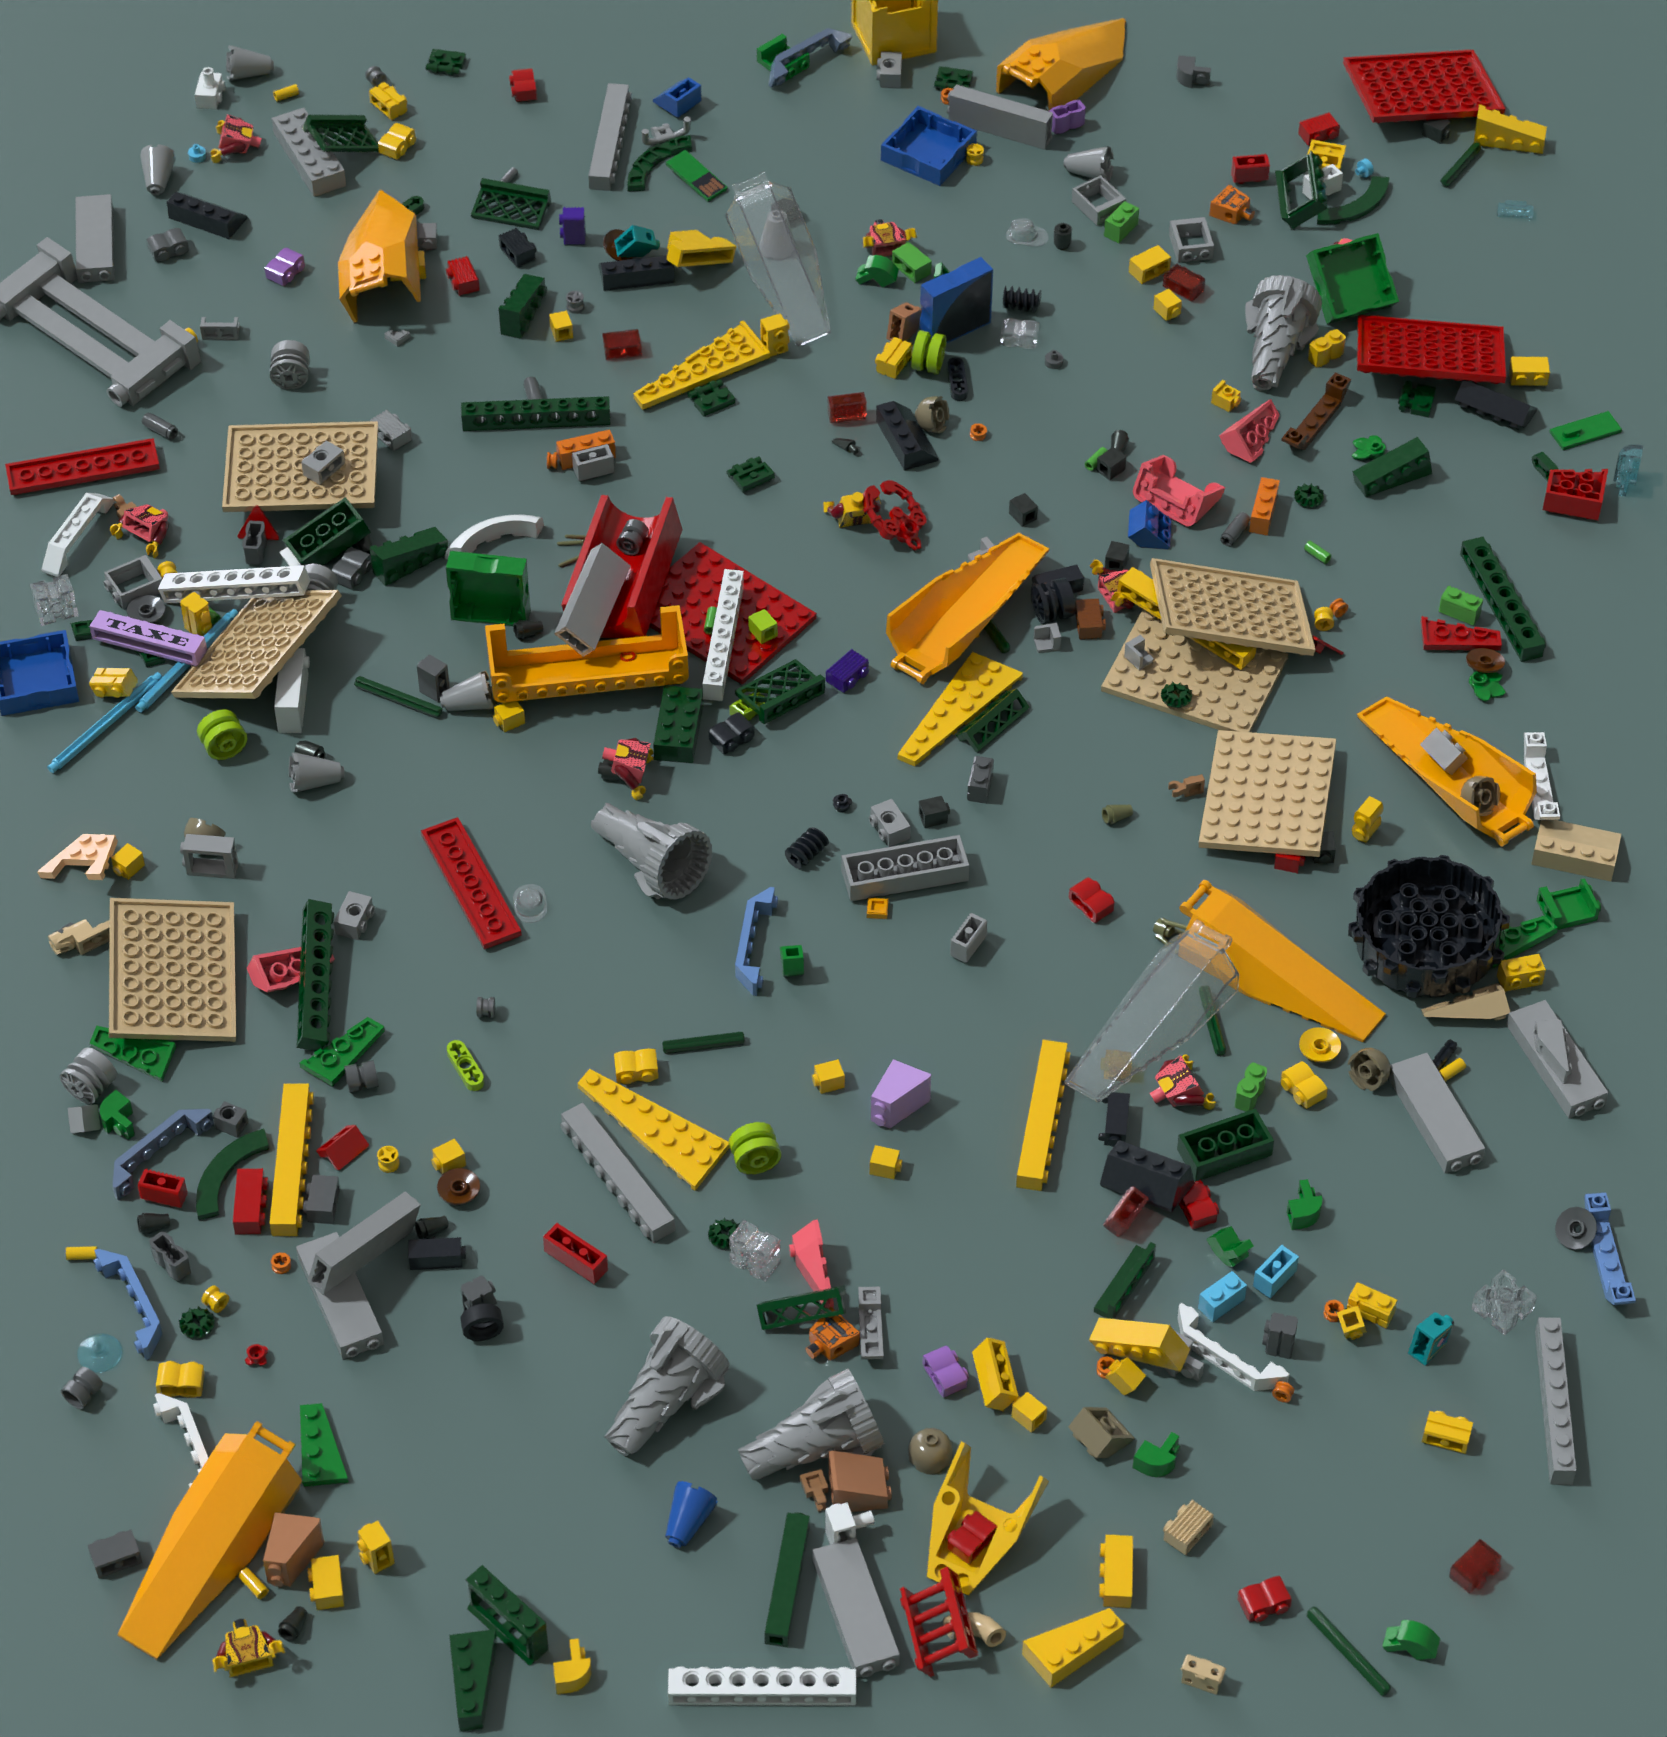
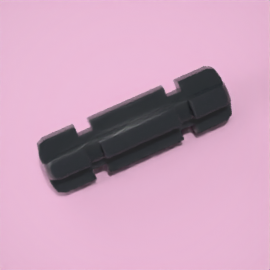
M1451 1039L1447 1040L1444 1044L1445 1046L1440 1049L1434 1057L1435 1059L1432 1060L1438 1071L1441 1070V1067L1444 1066L1451 1057V1054L1457 1049V1043Z

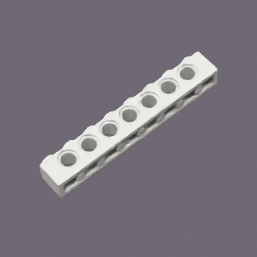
M305 566L170 573L164 575L158 590L164 603H180L182 599L192 592L197 593L206 601L302 596L305 594L310 583V577Z
M724 569L703 679V699L723 701L744 589V571Z
M676 1667L675 1669H669L668 1702L669 1705H856V1669L840 1667L838 1669H827L824 1667H817L815 1669H803L801 1667L780 1669L778 1667H770L768 1669H757L755 1667H747L745 1669H734L732 1667H723L721 1669H710L708 1667L687 1669L685 1667ZM690 1683H695V1684H697L696 1686H693V1687L688 1686V1684H690ZM713 1683H719V1684H720V1685L717 1686V1687L711 1686V1684H713ZM736 1683L744 1684L740 1687L735 1686ZM760 1683H765V1684H767V1685L764 1686V1687L758 1686V1684H760ZM788 1683L790 1686L783 1687L781 1684ZM811 1683L813 1686L807 1687L805 1684ZM834 1683L837 1684V1686L830 1687L828 1686V1684Z

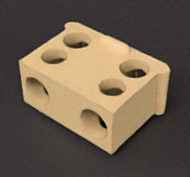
M1186 1655L1181 1671H1183L1181 1683L1217 1695L1226 1668L1206 1659Z

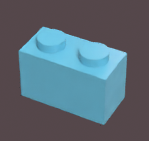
M1281 1245L1255 1271L1253 1287L1271 1298L1297 1271L1299 1256Z
M1231 1271L1200 1293L1198 1309L1213 1323L1245 1300L1247 1285Z

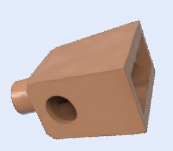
M905 302L890 310L886 339L891 341L896 337L902 339V341H907L919 328L921 308Z

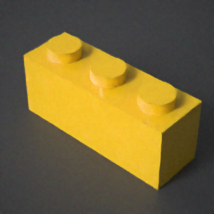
M987 1337L972 1351L985 1407L1004 1411L1019 1396L1005 1341Z
M1105 1535V1543H1100V1557H1104V1563H1100L1099 1577H1104V1584H1099V1598H1103V1607L1131 1608L1133 1536Z

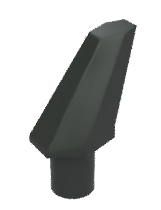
M835 438L831 441L846 451L850 450L854 455L859 452V449L855 446V440Z

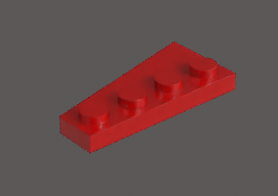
M1421 616L1423 650H1474L1487 648L1501 651L1500 631L1476 626L1468 628L1465 624L1461 623L1452 625L1440 619L1436 622L1428 620V617Z

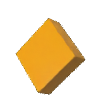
M868 898L867 918L887 919L888 899Z

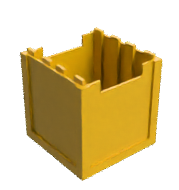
M851 0V23L871 65H877V59H881V52H902V59L937 52L938 0Z

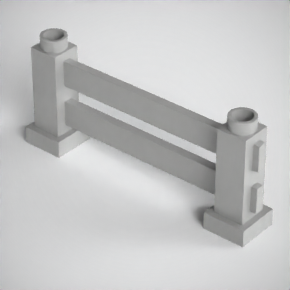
M48 237L37 244L39 253L0 283V320L4 317L11 321L18 315L22 316L111 378L113 384L107 389V394L113 403L119 407L123 406L126 402L134 406L183 366L192 370L201 362L195 336L173 321L169 320L160 327L162 337L154 341L73 286L72 283L78 277L72 253ZM45 294L136 357L127 362L45 306L38 299Z

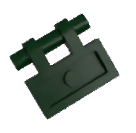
M432 49L428 60L429 63H426V70L432 71V73L444 72L447 75L460 74V70L463 68L466 60V53Z
M940 66L936 81L934 82V88H940V90L945 88L954 89L956 85L969 88L973 78V71Z
M721 379L717 381L712 380L708 382V385L698 386L693 391L688 392L690 399L697 398L694 400V406L703 417L735 404V397L727 387L719 389V387L723 386Z
M1406 381L1401 389L1402 396L1398 400V409L1405 411L1406 408H1409L1412 415L1429 418L1436 387L1418 384L1417 389L1412 387L1411 381Z
M759 456L756 458L751 457L740 465H733L731 469L726 471L728 477L733 476L734 483L742 492L775 478L773 470L766 462L762 463Z

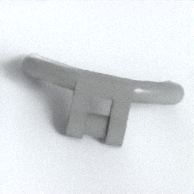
M685 117L684 128L674 133L668 123L662 124L660 127H652L651 133L654 138H649V130L643 129L642 143L647 146L668 142L669 139L686 135L690 131L691 118Z

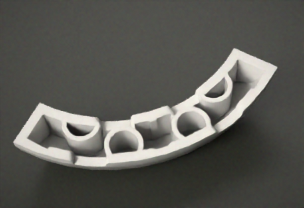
M504 515L482 521L464 531L452 542L445 553V559L448 560L450 551L472 553L480 543L499 539L501 535L512 534L513 536L537 538L544 526L543 519L530 515Z

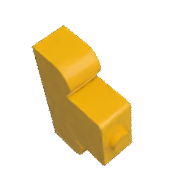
M698 230L670 232L667 260L677 267L733 263L736 245L722 237L710 239Z

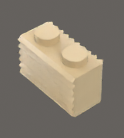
M1194 1500L1187 1506L1183 1504L1177 1512V1518L1174 1521L1169 1520L1164 1526V1541L1184 1555H1187L1213 1525V1513L1195 1503Z

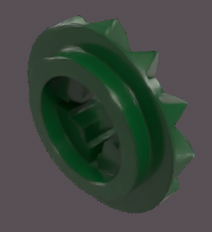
M1304 483L1302 486L1297 487L1294 492V499L1301 506L1316 507L1323 502L1324 492L1319 488V485L1313 486L1312 483L1310 485Z
M1172 681L1170 685L1165 684L1164 689L1161 690V699L1170 707H1184L1192 700V690L1188 688V685H1182L1181 682L1175 684ZM1174 691L1180 694L1179 698L1178 696H1176V694H1174Z
M725 1217L720 1221L715 1220L714 1224L710 1225L708 1231L710 1242L722 1249L736 1246L742 1239L740 1223L737 1224L734 1219L726 1220ZM721 1229L729 1230V1236L725 1233L722 1234Z
M198 1306L197 1309L189 1308L188 1312L182 1313L179 1327L181 1332L189 1338H202L212 1331L215 1321L213 1314L207 1308L201 1309ZM193 1318L200 1320V1327L193 1323Z

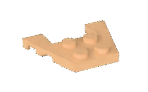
M83 834L39 869L37 873L40 878L55 879L65 865L91 866L85 873L88 880H103L105 878L104 870L109 867L108 860L109 857L113 856L118 840L115 835Z

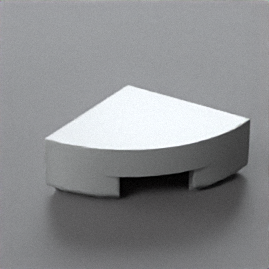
M391 330L384 333L385 338L397 347L410 338V333L402 330V332H393Z

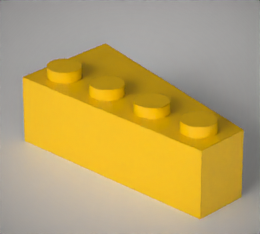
M1479 104L1474 143L1479 142L1480 146L1543 154L1547 127L1528 120H1518L1513 115L1509 117L1502 115L1500 111L1495 109L1493 111L1487 110L1485 106Z
M1099 1318L1089 1338L1096 1351L1101 1354H1110L1122 1358L1128 1357L1130 1360L1181 1372L1190 1352V1348L1170 1325Z
M1108 1608L1024 1640L1022 1655L1050 1687H1053L1121 1640L1125 1624Z

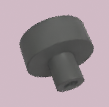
M1057 350L1047 353L1045 355L1046 367L1050 369L1062 367L1063 355Z

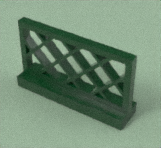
M308 115L302 126V130L305 133H311L323 152H379L377 141L365 125L367 119L364 115Z
M486 178L481 179V188L472 209L471 218L539 230L547 206H550L551 203L550 190ZM483 195L492 196V198L486 201L482 199ZM505 198L509 199V201L501 204L499 199ZM521 201L525 202L526 204L517 207L515 203ZM496 202L498 206L490 210L487 205ZM535 204L542 205L537 210H534L532 206ZM513 205L515 209L507 213L504 208ZM483 207H485L487 210V212L483 214L477 213V211ZM530 208L532 212L524 216L521 211ZM500 210L504 213L500 217L494 216V213ZM517 213L521 216L517 220L511 219V216ZM534 216L537 218L536 223H530L527 221L528 219Z
M795 659L736 689L735 695L759 715L760 722L766 724L824 694L825 678L821 674L816 676ZM796 667L800 672H792L789 670ZM776 676L785 677L784 680H778L773 678ZM787 677L798 678V681L787 680ZM801 678L810 679L806 682H801ZM761 684L770 685L769 688L758 687ZM772 685H781L783 689L772 688ZM786 686H792L795 688L787 690ZM754 692V696L745 695L744 693ZM757 693H767L768 697L757 696ZM771 694L779 695L776 698L770 697ZM755 702H764V704L758 706Z

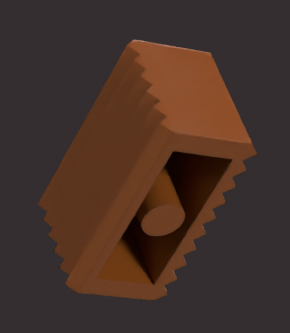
M1099 598L1075 600V615L1079 639L1102 638V631L1106 630L1105 619L1101 618L1104 615L1103 605L1099 604Z

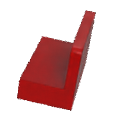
M347 1125L318 1148L316 1152L320 1157H328L334 1168L340 1170L369 1146V1143L356 1125Z

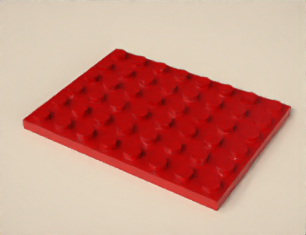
M1474 50L1344 57L1343 65L1373 123L1478 117L1479 104L1485 106L1487 110L1493 111L1495 109L1500 111V114L1505 115L1506 108Z
M1358 315L1357 371L1362 373L1376 372L1382 375H1412L1419 378H1448L1456 381L1472 380L1477 383L1482 381L1493 384L1505 383L1504 327Z
M699 542L669 568L649 627L661 634L660 607L679 605L687 651L707 663L712 634L704 632L707 610L709 607L717 608L724 569L744 571V589L727 676L743 685L817 618V613ZM765 609L777 622L778 636L761 644L749 631V616Z

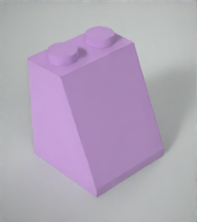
M893 1059L871 1096V1121L879 1126L892 1128L927 1104L931 1099V1074Z

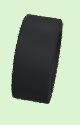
M493 1304L474 1305L465 1310L460 1317L463 1335L472 1341L492 1339L499 1335L504 1328L501 1310ZM488 1321V1322H485V1323L476 1324V1323H478V1322Z

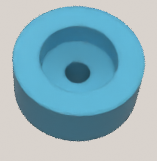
M194 144L188 150L190 161L194 163L204 161L206 159L205 148L199 146V144Z
M1363 159L1357 163L1355 173L1358 176L1361 175L1366 178L1373 174L1374 168L1368 159Z

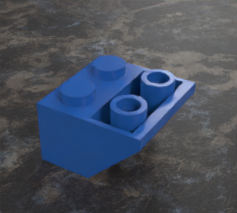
M688 77L655 97L653 102L678 118L702 101L701 85Z
M1146 500L1130 509L1128 538L1141 548L1168 549L1170 548L1172 520L1158 510L1155 505Z

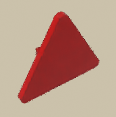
M259 505L254 506L237 535L239 539H244L246 536V525L249 521H263L267 540L279 539V535Z
M1312 635V638L1315 640L1316 652L1321 653L1323 648L1327 646L1341 655L1344 654V652Z

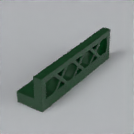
M1017 688L1009 690L957 733L956 737L959 741L967 739L975 752H978L1030 707ZM1015 699L1022 706L1019 710L1013 709V701ZM1001 711L1008 712L1007 721L1000 720ZM989 722L995 723L994 732L987 731ZM976 733L982 734V742L979 745L973 738V735Z
M1150 1242L1146 1249L1137 1245L1134 1247L1094 1306L1095 1313L1107 1319H1115L1154 1261L1156 1244Z
M845 1285L756 1304L762 1330L845 1314L846 1310L842 1297L846 1294ZM831 1298H836L839 1310L831 1311L825 1307L827 1301ZM812 1302L820 1307L815 1315H810L804 1310L808 1303ZM788 1307H793L799 1311L795 1319H790L784 1315ZM772 1311L777 1314L776 1321L767 1324L764 1312Z

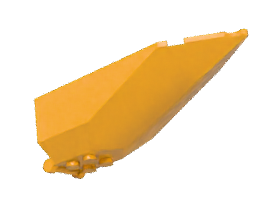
M1121 18L1072 28L1028 40L997 66L996 92L1000 94L1018 78L1031 88L1037 83L1042 84L1048 94V111L1056 106L1066 105L1068 102L1077 100L1123 60L1125 19Z
M383 190L377 192L350 233L338 261L339 299L353 323L357 322L356 296L361 292L379 286L381 288L387 286V278L389 277L401 279L417 302L421 301L416 215Z

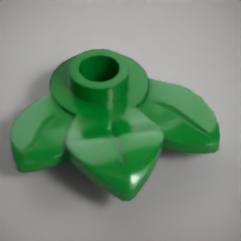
M1371 435L1368 439H1355L1353 445L1357 450L1352 454V458L1367 459L1372 457L1376 459L1385 454L1386 446L1382 443V439L1375 435Z
M1476 671L1469 677V684L1474 688V694L1479 699L1489 701L1490 696L1501 697L1505 695L1504 688L1498 683L1502 679L1501 674L1497 672L1484 673Z

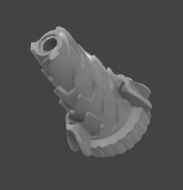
M1283 275L1266 277L1258 284L1253 300L1245 305L1247 332L1250 334L1255 332L1254 337H1256L1252 354L1253 370L1251 374L1255 390L1262 391L1269 390L1271 387H1278L1282 371L1285 369L1290 355L1293 356L1295 348L1301 351L1319 329L1316 322L1322 306L1321 295L1312 285L1303 280Z
M605 803L603 809L591 821V828L596 833L615 844V848L636 868L641 870L634 874V878L642 891L649 897L654 896L656 899L666 897L670 900L683 898L699 886V883L702 882L709 869L712 858L710 839L704 832L688 823L683 824L681 822L668 825L662 822H655L639 814L635 815L628 810L624 812L610 803Z
M663 1317L651 1333L650 1340L654 1346L649 1351L646 1363L639 1372L636 1383L629 1391L630 1397L621 1407L615 1417V1423L604 1436L618 1450V1453L623 1456H628L641 1449L655 1431L659 1432L668 1418L674 1415L685 1401H689L691 1398V1408L697 1410L698 1407L706 1404L725 1387L724 1375L729 1370L730 1365L727 1357L702 1333L676 1318Z
M846 1369L829 1377L828 1380L818 1386L803 1406L794 1410L791 1416L778 1423L776 1427L756 1436L757 1440L739 1448L738 1451L752 1480H757L784 1467L789 1470L799 1464L810 1463L821 1457L828 1458L829 1451L872 1456L873 1451L882 1447L884 1440L851 1371Z

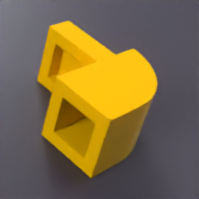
M579 1638L569 1640L570 1661L553 1663L557 1694L576 1692L582 1689L590 1680L591 1659L585 1658V1649L579 1646Z

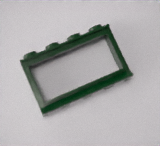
M1309 151L1310 154H1307L1283 170H1275L1281 218L1292 229L1328 209V198L1325 193L1326 185L1322 170L1323 162L1312 151ZM1308 171L1312 199L1292 210L1290 204L1293 201L1288 195L1291 188L1287 183Z
M481 1565L465 1579L468 1583L470 1604L467 1609L489 1630L496 1629V1636L525 1663L531 1666L549 1650L546 1622L489 1570ZM483 1600L491 1606L487 1610L479 1605ZM499 1614L506 1620L502 1625L495 1619ZM516 1629L522 1636L517 1639L510 1632Z

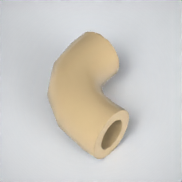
M968 1612L974 1636L981 1638L989 1647H995L1004 1640L1006 1636L1005 1630L991 1617L976 1612ZM951 1615L943 1618V1626L950 1623ZM954 1631L947 1634L950 1639L956 1638Z

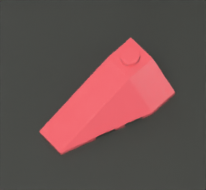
M1272 400L1266 401L1219 435L1227 452L1250 463L1263 453V445L1268 442L1269 432L1274 429L1279 418V413Z
M301 947L254 955L246 968L253 985L265 992L286 989L297 983L300 977ZM333 954L330 958V963H332L335 960Z
M818 1219L813 1220L792 1235V1244L789 1245L790 1257H795L796 1266L813 1291L831 1288L829 1277H826L827 1263L826 1257H823V1241ZM833 1298L829 1299L825 1305L828 1309L830 1307L834 1308Z

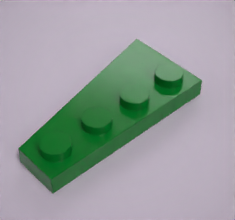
M1544 915L1521 922L1518 927L1509 926L1508 929L1502 930L1499 948L1504 952L1503 960L1511 959L1557 933L1558 927Z
M367 1017L347 1030V1034L341 1038L337 1037L332 1040L331 1044L323 1050L320 1048L314 1052V1056L308 1060L304 1059L299 1062L300 1068L333 1087L345 1074L344 1066L355 1064L385 1032V1028L380 1023Z
M97 1025L89 1043L92 1048L163 1082L176 1049L175 1042L161 1039L109 1038V1028Z
M323 1404L300 1405L303 1487L349 1483Z

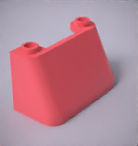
M1161 455L1142 463L1133 487L1134 497L1140 502L1149 501L1163 514L1185 526L1196 524L1223 496L1225 487L1218 483H1210L1202 491L1175 476L1176 463L1166 455Z

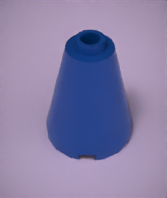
M684 1481L677 1482L675 1486L665 1535L668 1543L676 1548L688 1544L718 1502L717 1497L700 1486L698 1489L691 1488L692 1483Z

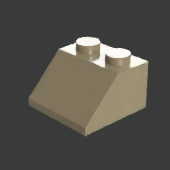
M1083 1407L1068 1426L1073 1432L1074 1438L1083 1443L1088 1448L1087 1452L1094 1458H1109L1135 1439L1107 1408Z

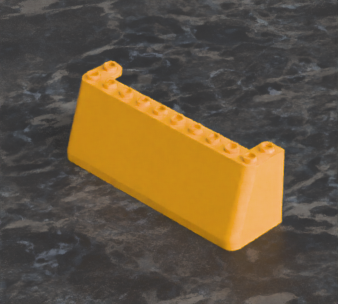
M680 606L660 607L661 635L598 641L595 650L584 657L568 644L507 651L505 624L485 626L493 698L497 702L505 703L682 684L688 680L689 670ZM632 651L636 656L632 661H622L620 659L622 652ZM632 655L623 656L624 659H630L633 657Z

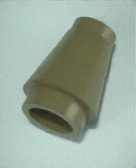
M1130 804L1107 805L1102 809L1104 822L1110 824L1133 815V809Z

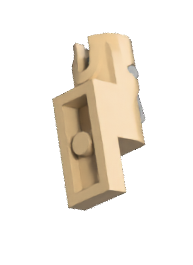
M86 919L75 924L68 923L61 929L48 935L49 944L56 955L70 951L75 947L83 955L109 942V920L94 928L91 927Z

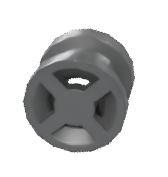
M372 66L366 71L365 78L371 82L373 87H378L379 84L387 80V76L378 66Z
M570 291L567 293V310L570 313L582 312L584 310L583 293L580 291Z
M490 997L489 999L477 998V1017L486 1015L494 1018L495 997Z

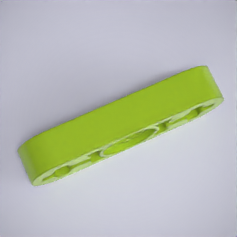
M460 1040L449 1042L447 1045V1056L466 1088L470 1091L482 1089L484 1086L483 1073L465 1044ZM454 1049L460 1051V1057H458L456 1051H453ZM464 1062L471 1064V1066L467 1069H463L460 1067V1065ZM471 1074H473V1078H474L477 1082H474L473 1080H471V1076H470Z

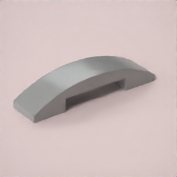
M858 1287L861 1359H883L880 1287Z

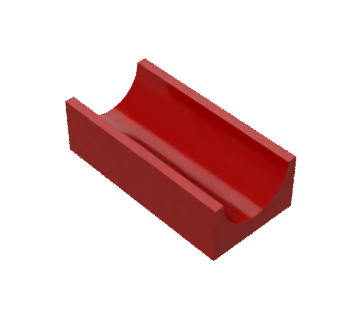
M601 495L561 603L563 612L590 551L603 543L631 567L600 638L623 639L646 636L682 533V526L673 497L665 498L659 515L640 518L624 513L611 502L608 495ZM630 519L642 521L649 529V533L636 555H627L621 552L616 545V541L626 522Z

